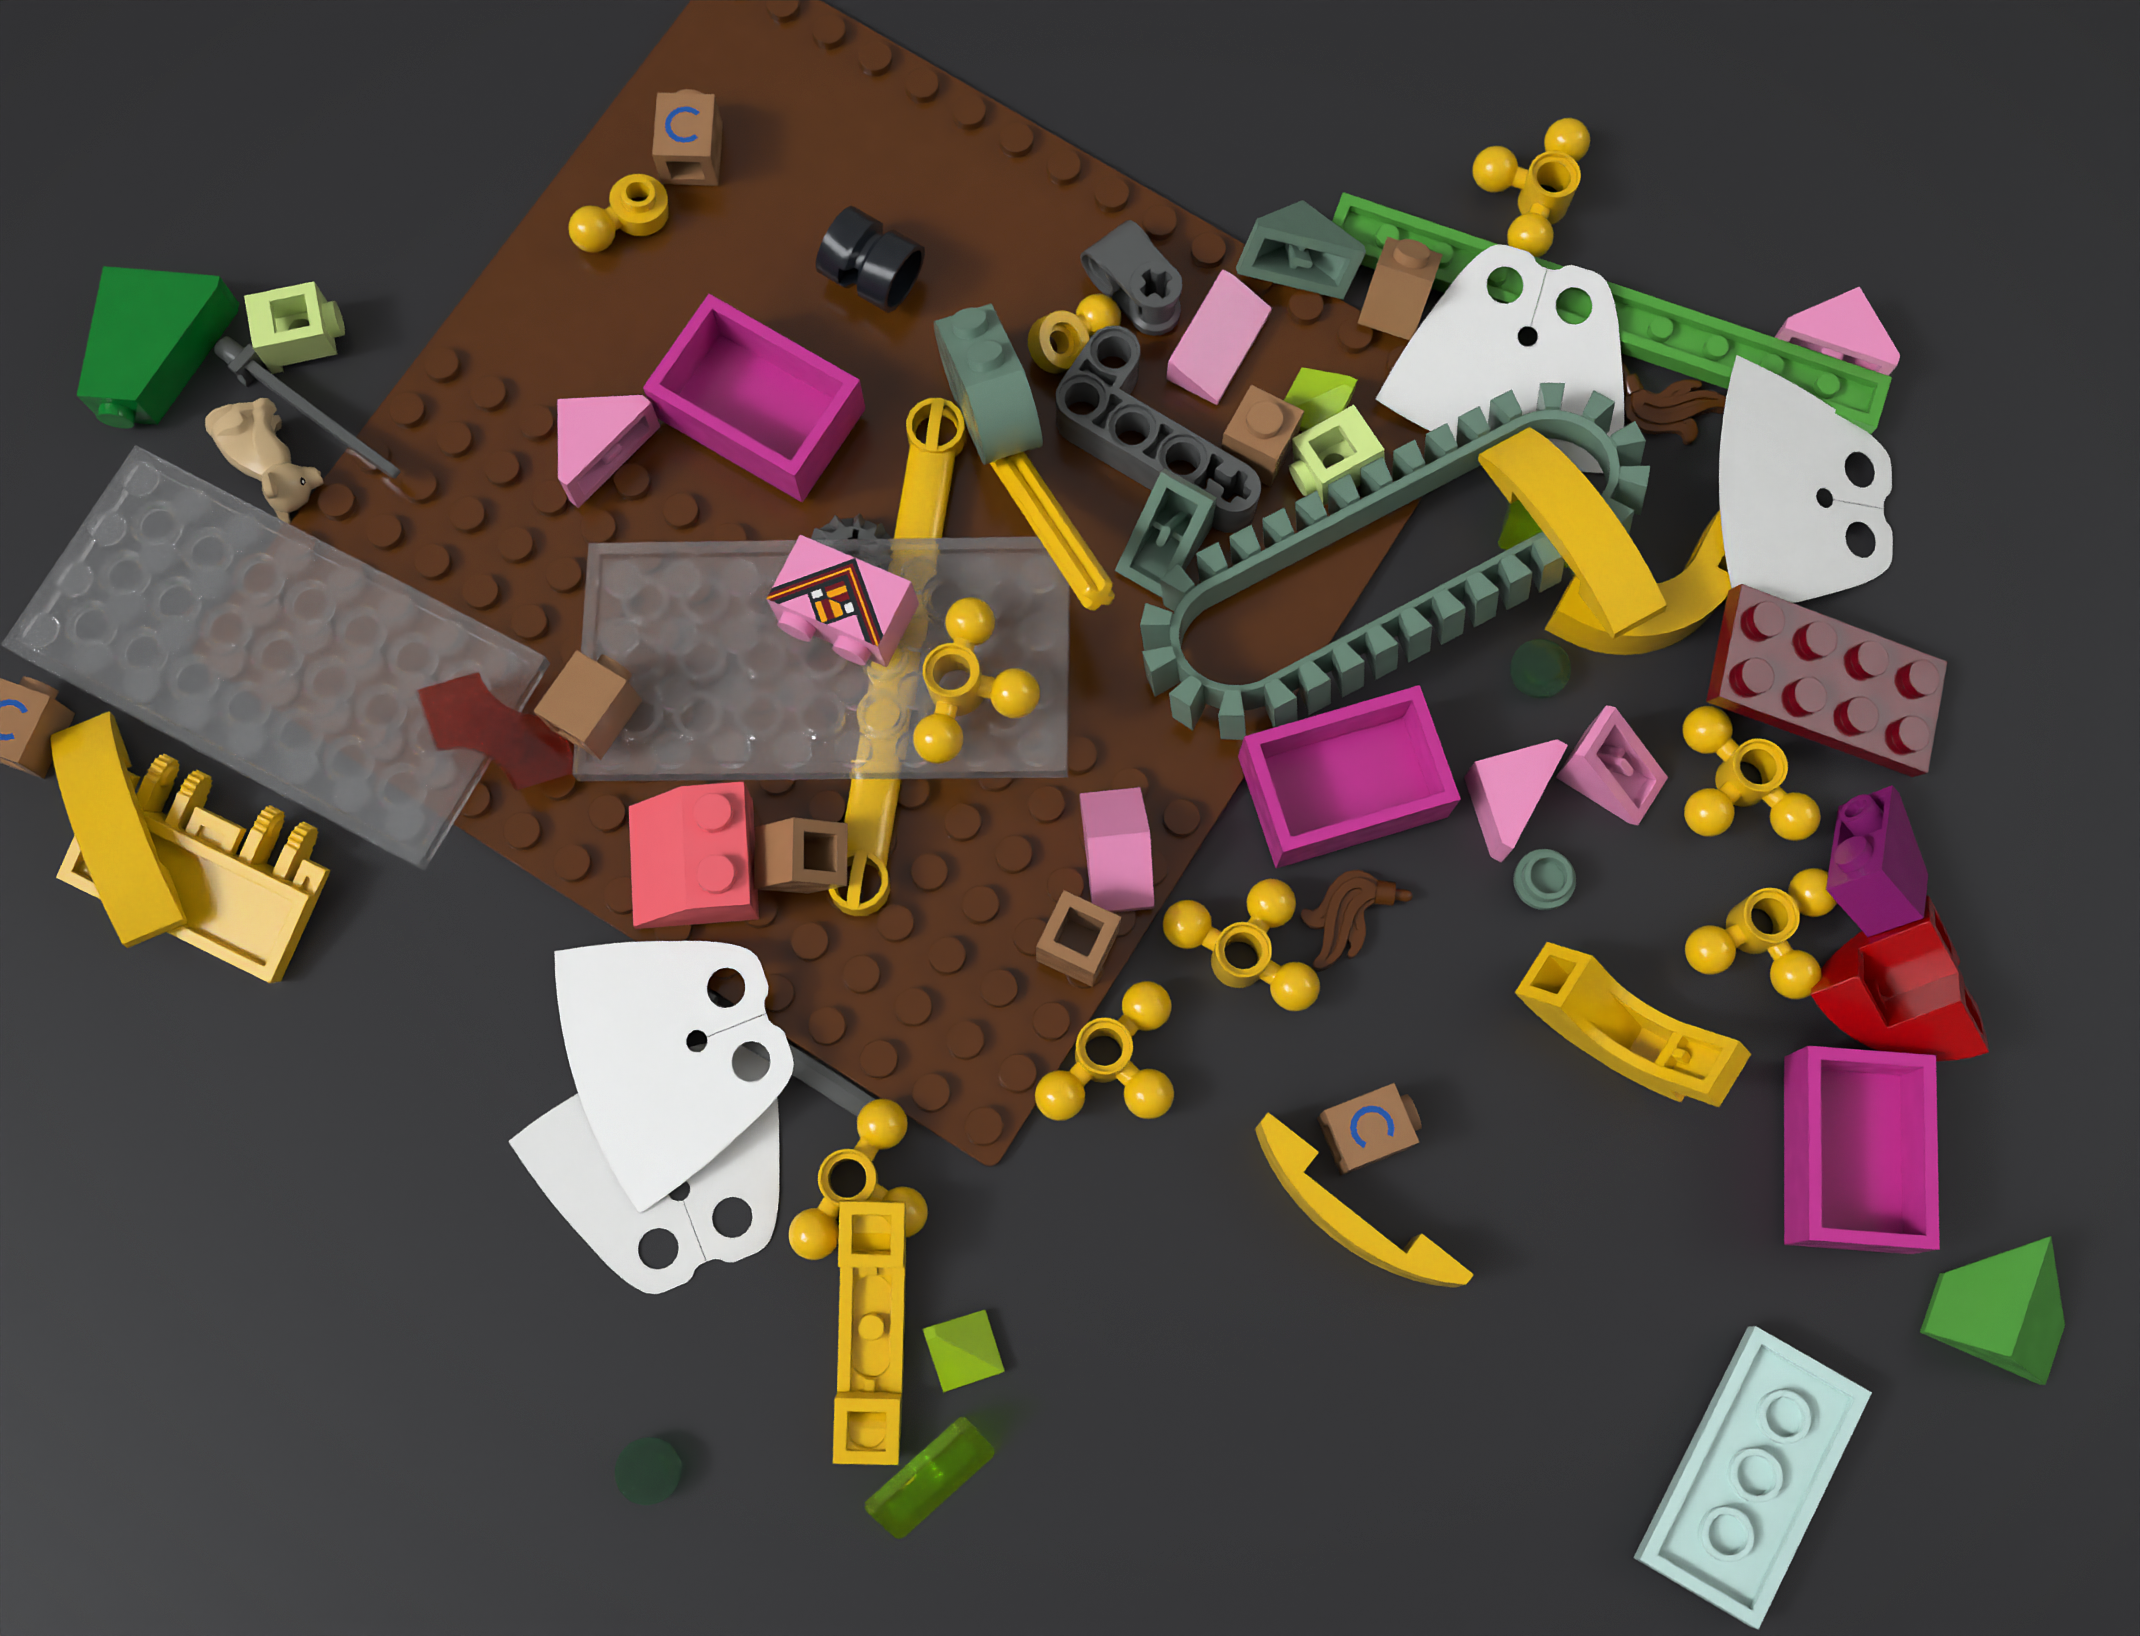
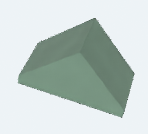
M1301 200L1256 220L1237 263L1236 271L1240 275L1344 299L1366 250L1363 244L1304 200Z
M1164 468L1160 472L1115 571L1162 597L1160 579L1177 563L1185 571L1211 530L1217 497Z

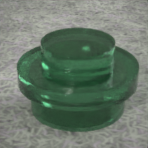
M1534 639L1522 644L1514 653L1510 663V675L1515 686L1524 694L1533 698H1549L1558 694L1569 681L1571 663L1567 653L1558 644L1546 639Z
M655 1437L640 1438L631 1442L620 1453L615 1466V1480L620 1492L631 1502L640 1505H652L667 1499L676 1490L682 1474L681 1460L675 1448L665 1440Z

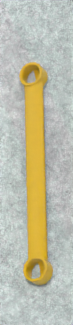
M928 398L917 403L910 410L906 420L907 437L910 447L894 533V543L890 556L893 562L890 564L888 572L912 582L919 605L888 666L885 667L872 661L844 823H848L847 867L852 865L847 901L840 897L838 888L828 889L834 904L841 911L852 916H867L878 911L885 904L890 893V878L886 866L954 462L955 457L962 451L966 441L964 417L960 409L951 401L942 398ZM943 416L954 422L957 433L950 442L938 446L940 423ZM929 417L926 444H923L916 438V430L918 425ZM868 864L878 870L881 878V887L871 900L860 903L865 865Z

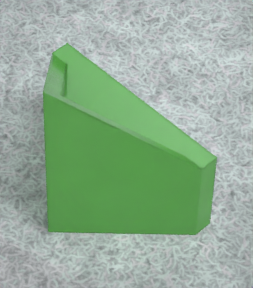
M2049 1236L1966 1266L1940 1273L1920 1333L2039 1385H2046L2065 1327L2052 1237Z

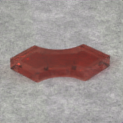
M479 672L416 691L435 750L464 749L484 755L504 771L515 791L578 771L568 740L553 732L537 715L515 711L497 700L485 686Z

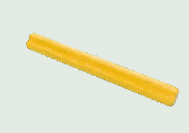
M1025 452L990 463L1082 605L1086 609L1093 611L1097 610L1101 605H1110L1115 597L1111 590L1113 582Z

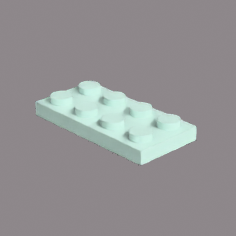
M1757 1326L1748 1327L1633 1558L1748 1626L1759 1629L1872 1392Z

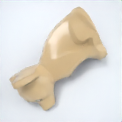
M259 398L254 402L228 404L212 410L205 418L206 431L231 465L247 476L262 481L264 497L274 509L283 528L286 529L291 522L290 512L296 511L305 505L309 500L311 490L324 484L320 471L315 467H301L291 464V453L288 447L276 436V431L282 428V420L279 415H273L277 409L275 404L268 398Z

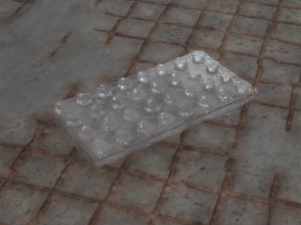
M136 445L1 644L13 654L425 871L550 665L546 656Z
M1038 537L814 540L912 582L919 605L887 667L868 660L866 665L855 664L838 655L832 649L834 644L815 636L812 637L810 642L802 641L779 628L777 625L778 620L766 598L797 540L589 543L581 653L594 661H597L601 654H604L630 671L633 676L629 683L642 698V702L601 760L574 744L572 774L578 781L1068 777L1070 585ZM965 597L979 598L990 606L995 616V628L991 637L983 644L975 646L973 651L979 662L982 675L996 677L1006 669H1024L1037 680L1040 688V699L1036 708L1027 716L1008 718L994 708L991 699L984 698L979 707L973 712L955 717V720L962 728L964 738L959 754L946 763H931L924 760L917 753L913 743L915 727L924 717L934 714L936 707L923 678V663L927 655L934 648L945 643L954 642L949 636L945 625L946 614L951 605ZM962 670L950 671L942 677L939 686L946 690L959 689L967 683L970 674Z

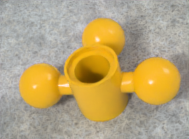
M1563 118L1553 123L1547 130L1544 139L1546 152L1538 155L1533 160L1529 170L1519 167L1513 152L1503 146L1485 148L1475 158L1472 172L1474 180L1480 188L1493 193L1504 191L1510 186L1521 189L1518 196V207L1522 215L1517 217L1508 229L1507 241L1509 246L1528 251L1537 258L1543 256L1550 249L1554 237L1552 224L1560 221L1568 210L1581 179V172L1577 162L1585 156L1590 146L1589 131L1581 121L1574 118ZM1540 185L1551 186L1557 192L1546 191Z
M965 597L951 605L946 614L945 625L949 636L954 642L945 643L934 648L927 655L923 663V678L936 707L934 714L924 717L915 727L913 743L917 753L924 760L931 763H946L959 754L964 738L962 728L955 720V717L973 712L979 707L984 698L991 699L994 708L1008 718L1027 716L1036 708L1040 699V688L1037 680L1024 669H1006L996 677L982 675L979 662L973 651L975 646L983 644L991 637L995 628V616L990 606L979 598ZM962 670L970 674L967 683L959 689L946 690L939 686L942 677L950 671Z
M1702 706L1690 712L1683 724V736L1690 748L1699 753H1716L1723 760L1715 776L1717 789L1705 788L1698 790L1686 802L1684 817L1691 830L1707 837L1720 835L1733 822L1734 805L1748 807L1759 803L1761 800L1771 807V825L1774 831L1782 838L1800 841L1810 837L1817 830L1821 820L1820 809L1817 803L1806 794L1798 792L1786 793L1780 787L1787 775L1788 762L1779 746L1769 740L1760 738L1748 740L1739 746L1731 738L1733 728L1729 716L1717 707ZM1740 762L1754 765L1761 774L1762 784H1754L1748 781L1741 772Z
M1808 868L1800 871L1791 880L1788 894L1777 888L1757 890L1730 910L1726 919L1725 930L1718 926L1707 925L1694 930L1690 934L1685 944L1687 961L1696 971L1714 975L1727 970L1735 959L1736 948L1749 954H1760L1768 951L1774 960L1770 969V979L1776 991L1790 999H1803L1810 996L1811 988L1822 977L1820 965L1811 954L1801 950H1793L1787 939L1798 928L1799 913L1809 917H1819L1829 913L1836 906L1837 902L1826 890L1828 872L1818 868ZM1752 908L1763 910L1769 915L1773 923L1771 935L1765 934L1755 927L1751 918Z
M1265 879L1255 884L1247 897V909L1251 916L1249 921L1231 924L1222 932L1212 926L1210 913L1197 901L1181 900L1171 905L1166 911L1163 918V930L1167 939L1179 948L1192 949L1203 945L1213 951L1211 955L1213 972L1225 985L1234 988H1244L1253 985L1261 979L1270 984L1271 995L1280 1007L1289 1011L1307 1009L1316 1001L1319 995V978L1310 966L1301 962H1289L1280 966L1270 960L1272 946L1266 933L1269 928L1279 927L1287 923L1293 916L1296 908L1294 892L1285 882L1278 879ZM1233 942H1244L1250 945L1256 952L1257 964L1249 969H1238L1227 961L1224 949Z
M1142 981L1132 985L1123 997V1015L1118 1020L1097 1018L1088 1022L1081 1029L1076 1040V1064L1069 1071L1056 1070L1046 1074L1036 1087L1035 1100L1042 1114L1056 1121H1064L1076 1116L1084 1105V1086L1090 1080L1106 1083L1118 1079L1125 1086L1124 1099L1127 1107L1134 1115L1140 1118L1155 1119L1164 1115L1170 1109L1174 1100V1089L1170 1079L1164 1073L1155 1069L1139 1070L1130 1061L1133 1051L1132 1036L1138 1030L1151 1031L1161 1027L1170 1016L1171 999L1168 992L1161 985L1152 981ZM1097 1036L1111 1037L1119 1044L1121 1057L1111 1065L1101 1066L1095 1064L1089 1059L1085 1050L1088 1042Z
M876 1099L867 1103L857 1118V1131L860 1140L855 1148L837 1150L822 1162L818 1172V1185L824 1198L817 1208L806 1209L800 1212L793 1219L789 1227L790 1245L799 1256L808 1260H819L827 1257L834 1251L839 1242V1226L836 1219L839 1216L840 1200L905 1201L906 1238L917 1234L925 1225L928 1208L923 1196L910 1187L902 1186L891 1190L878 1184L877 1170L872 1162L879 1149H889L896 1146L906 1134L907 1117L902 1107L896 1102L889 1099ZM847 1160L860 1163L865 1169L867 1178L863 1190L850 1198H844L836 1194L830 1180L833 1169L839 1163Z

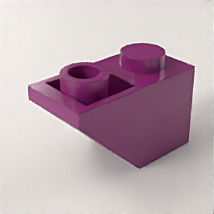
M1891 785L1868 795L1861 794L1855 796L1847 803L1838 806L1826 885L1827 892L1867 937L1924 918L1928 872L1899 792Z

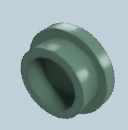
M1538 849L1528 853L1520 860L1514 871L1513 882L1518 896L1528 906L1538 910H1552L1562 906L1572 896L1576 886V874L1569 860L1559 852L1550 849Z

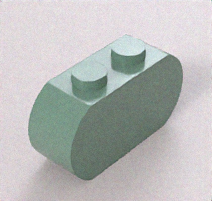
M990 303L977 308L962 309L952 316L935 320L934 331L947 380L982 463L986 465L998 459L1042 447L1043 440L1040 422L1025 371L993 305Z

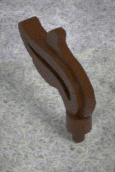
M1622 363L1624 419L1628 424L1635 421L1642 433L1677 434L1682 437L1683 443L1688 445L1695 440L1698 433V428L1693 418L1711 412L1717 414L1724 413L1726 397L1714 391L1698 390L1702 385L1698 380L1676 381L1662 392L1655 394L1645 390L1636 373L1630 374L1627 366Z
M1361 870L1346 871L1337 877L1316 909L1309 910L1304 908L1301 912V920L1307 927L1324 929L1321 953L1313 961L1312 969L1321 972L1333 966L1342 956L1347 941L1351 946L1347 957L1349 959L1354 958L1361 950L1366 936L1364 911L1373 904L1393 906L1394 900L1409 902L1413 898L1412 892L1396 888V882L1377 880L1369 873Z

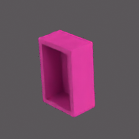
M711 294L707 295L643 387L645 395L652 403L659 420L802 503L866 409L861 383L858 378Z
M1420 685L1244 736L1238 755L1276 869L1447 818L1461 800Z
M1807 1046L1784 1056V1245L1899 1254H1916L1940 1250L1936 1055Z

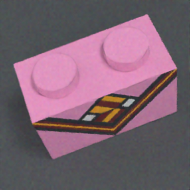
M800 535L766 598L778 620L777 625L789 635L806 642H810L812 637L815 636L834 644L832 649L850 662L866 665L867 661L871 660L885 667L888 666L919 605L911 581L803 535Z

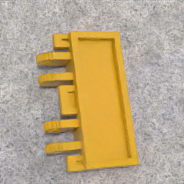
M166 754L159 755L151 763L150 768L147 769L148 773L144 776L136 796L159 861L171 874L188 922L167 931V933L268 983L281 982L331 871L309 860L313 846L318 838V828L304 821L295 826V829L291 831L288 837V842L283 847L275 867L267 864V861L280 835L279 832L283 828L285 812L269 805V807L266 806L261 811L256 821H254V826L251 828L240 854L237 855L236 852L247 829L203 808L212 787L211 783L213 780H211V776L199 770L192 771L180 786L181 789L177 793L168 815L162 812L175 783L174 779L180 770V764H178V760ZM128 771L135 790L141 777ZM74 835L56 878L100 899Z

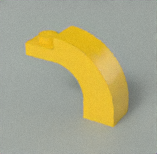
M1720 510L1704 529L1682 573L1668 581L1657 583L1667 604L1666 611L1613 640L1578 594L1581 581L1574 574L1544 630L1581 648L1614 655L1653 652L1671 646L1686 638L1711 616L1727 597L1728 590L1731 589L1729 574L1726 572L1727 563Z
M1546 942L1515 991L1517 996L1537 1016L1572 1044L1630 1080L1678 1102H1682L1684 1097L1688 1096L1720 1107L1751 1056V1053L1738 1040L1683 1023L1644 1003L1622 987L1594 956L1550 942Z

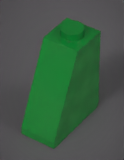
M103 266L76 396L97 416L100 422L106 425L125 429L134 427V423L158 425L236 316L239 307L238 300L220 276Z

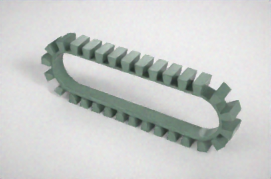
M1540 383L1536 411L1522 415L1520 405L1511 389L1490 400L1488 423L1480 406L1459 416L1456 441L1448 423L1426 433L1424 459L1415 440L1394 450L1392 477L1383 457L1361 467L1360 496L1350 474L1328 484V513L1330 516L1327 517L1318 491H1315L1295 502L1297 533L1294 534L1285 508L1263 518L1265 550L1261 551L1253 527L1250 525L1229 536L1231 562L1234 566L1228 568L1219 542L1196 553L1199 580L1202 582L1197 586L1194 585L1193 581L1177 563L1160 579L1163 605L1174 611V614L1171 611L1145 603L1140 623L1144 650H1146L1142 651L1145 672L1154 696L1156 697L1180 683L1169 693L1172 718L1194 730L1206 707L1205 704L1220 709L1218 718L1221 739L1243 740L1244 736H1246L1245 710L1265 706L1273 728L1298 721L1297 697L1292 691L1299 688L1307 713L1311 715L1331 704V679L1326 673L1332 671L1334 680L1343 698L1364 686L1365 661L1360 655L1365 653L1375 680L1397 669L1399 643L1394 637L1398 636L1406 659L1410 662L1430 651L1432 625L1442 645L1463 634L1465 610L1473 627H1476L1496 616L1499 594L1506 610L1529 598L1532 578L1539 593L1561 582L1565 560L1542 531L1258 682L1245 685H1226L1209 680L1192 668L1181 650L1187 628L1205 609L1481 465L1478 461L1480 453L1528 427L1539 432L1547 439H1559L1574 443L1595 458L1606 480V488L1601 496L1629 534L1633 515H1641L1650 472V466H1640L1646 442L1643 434L1634 421L1609 437L1607 433L1610 431L1615 401L1594 390L1581 416L1561 410L1565 383ZM1567 564V567H1568V569H1569L1571 575H1574L1575 573L1572 571V569H1571V568L1569 567V565Z

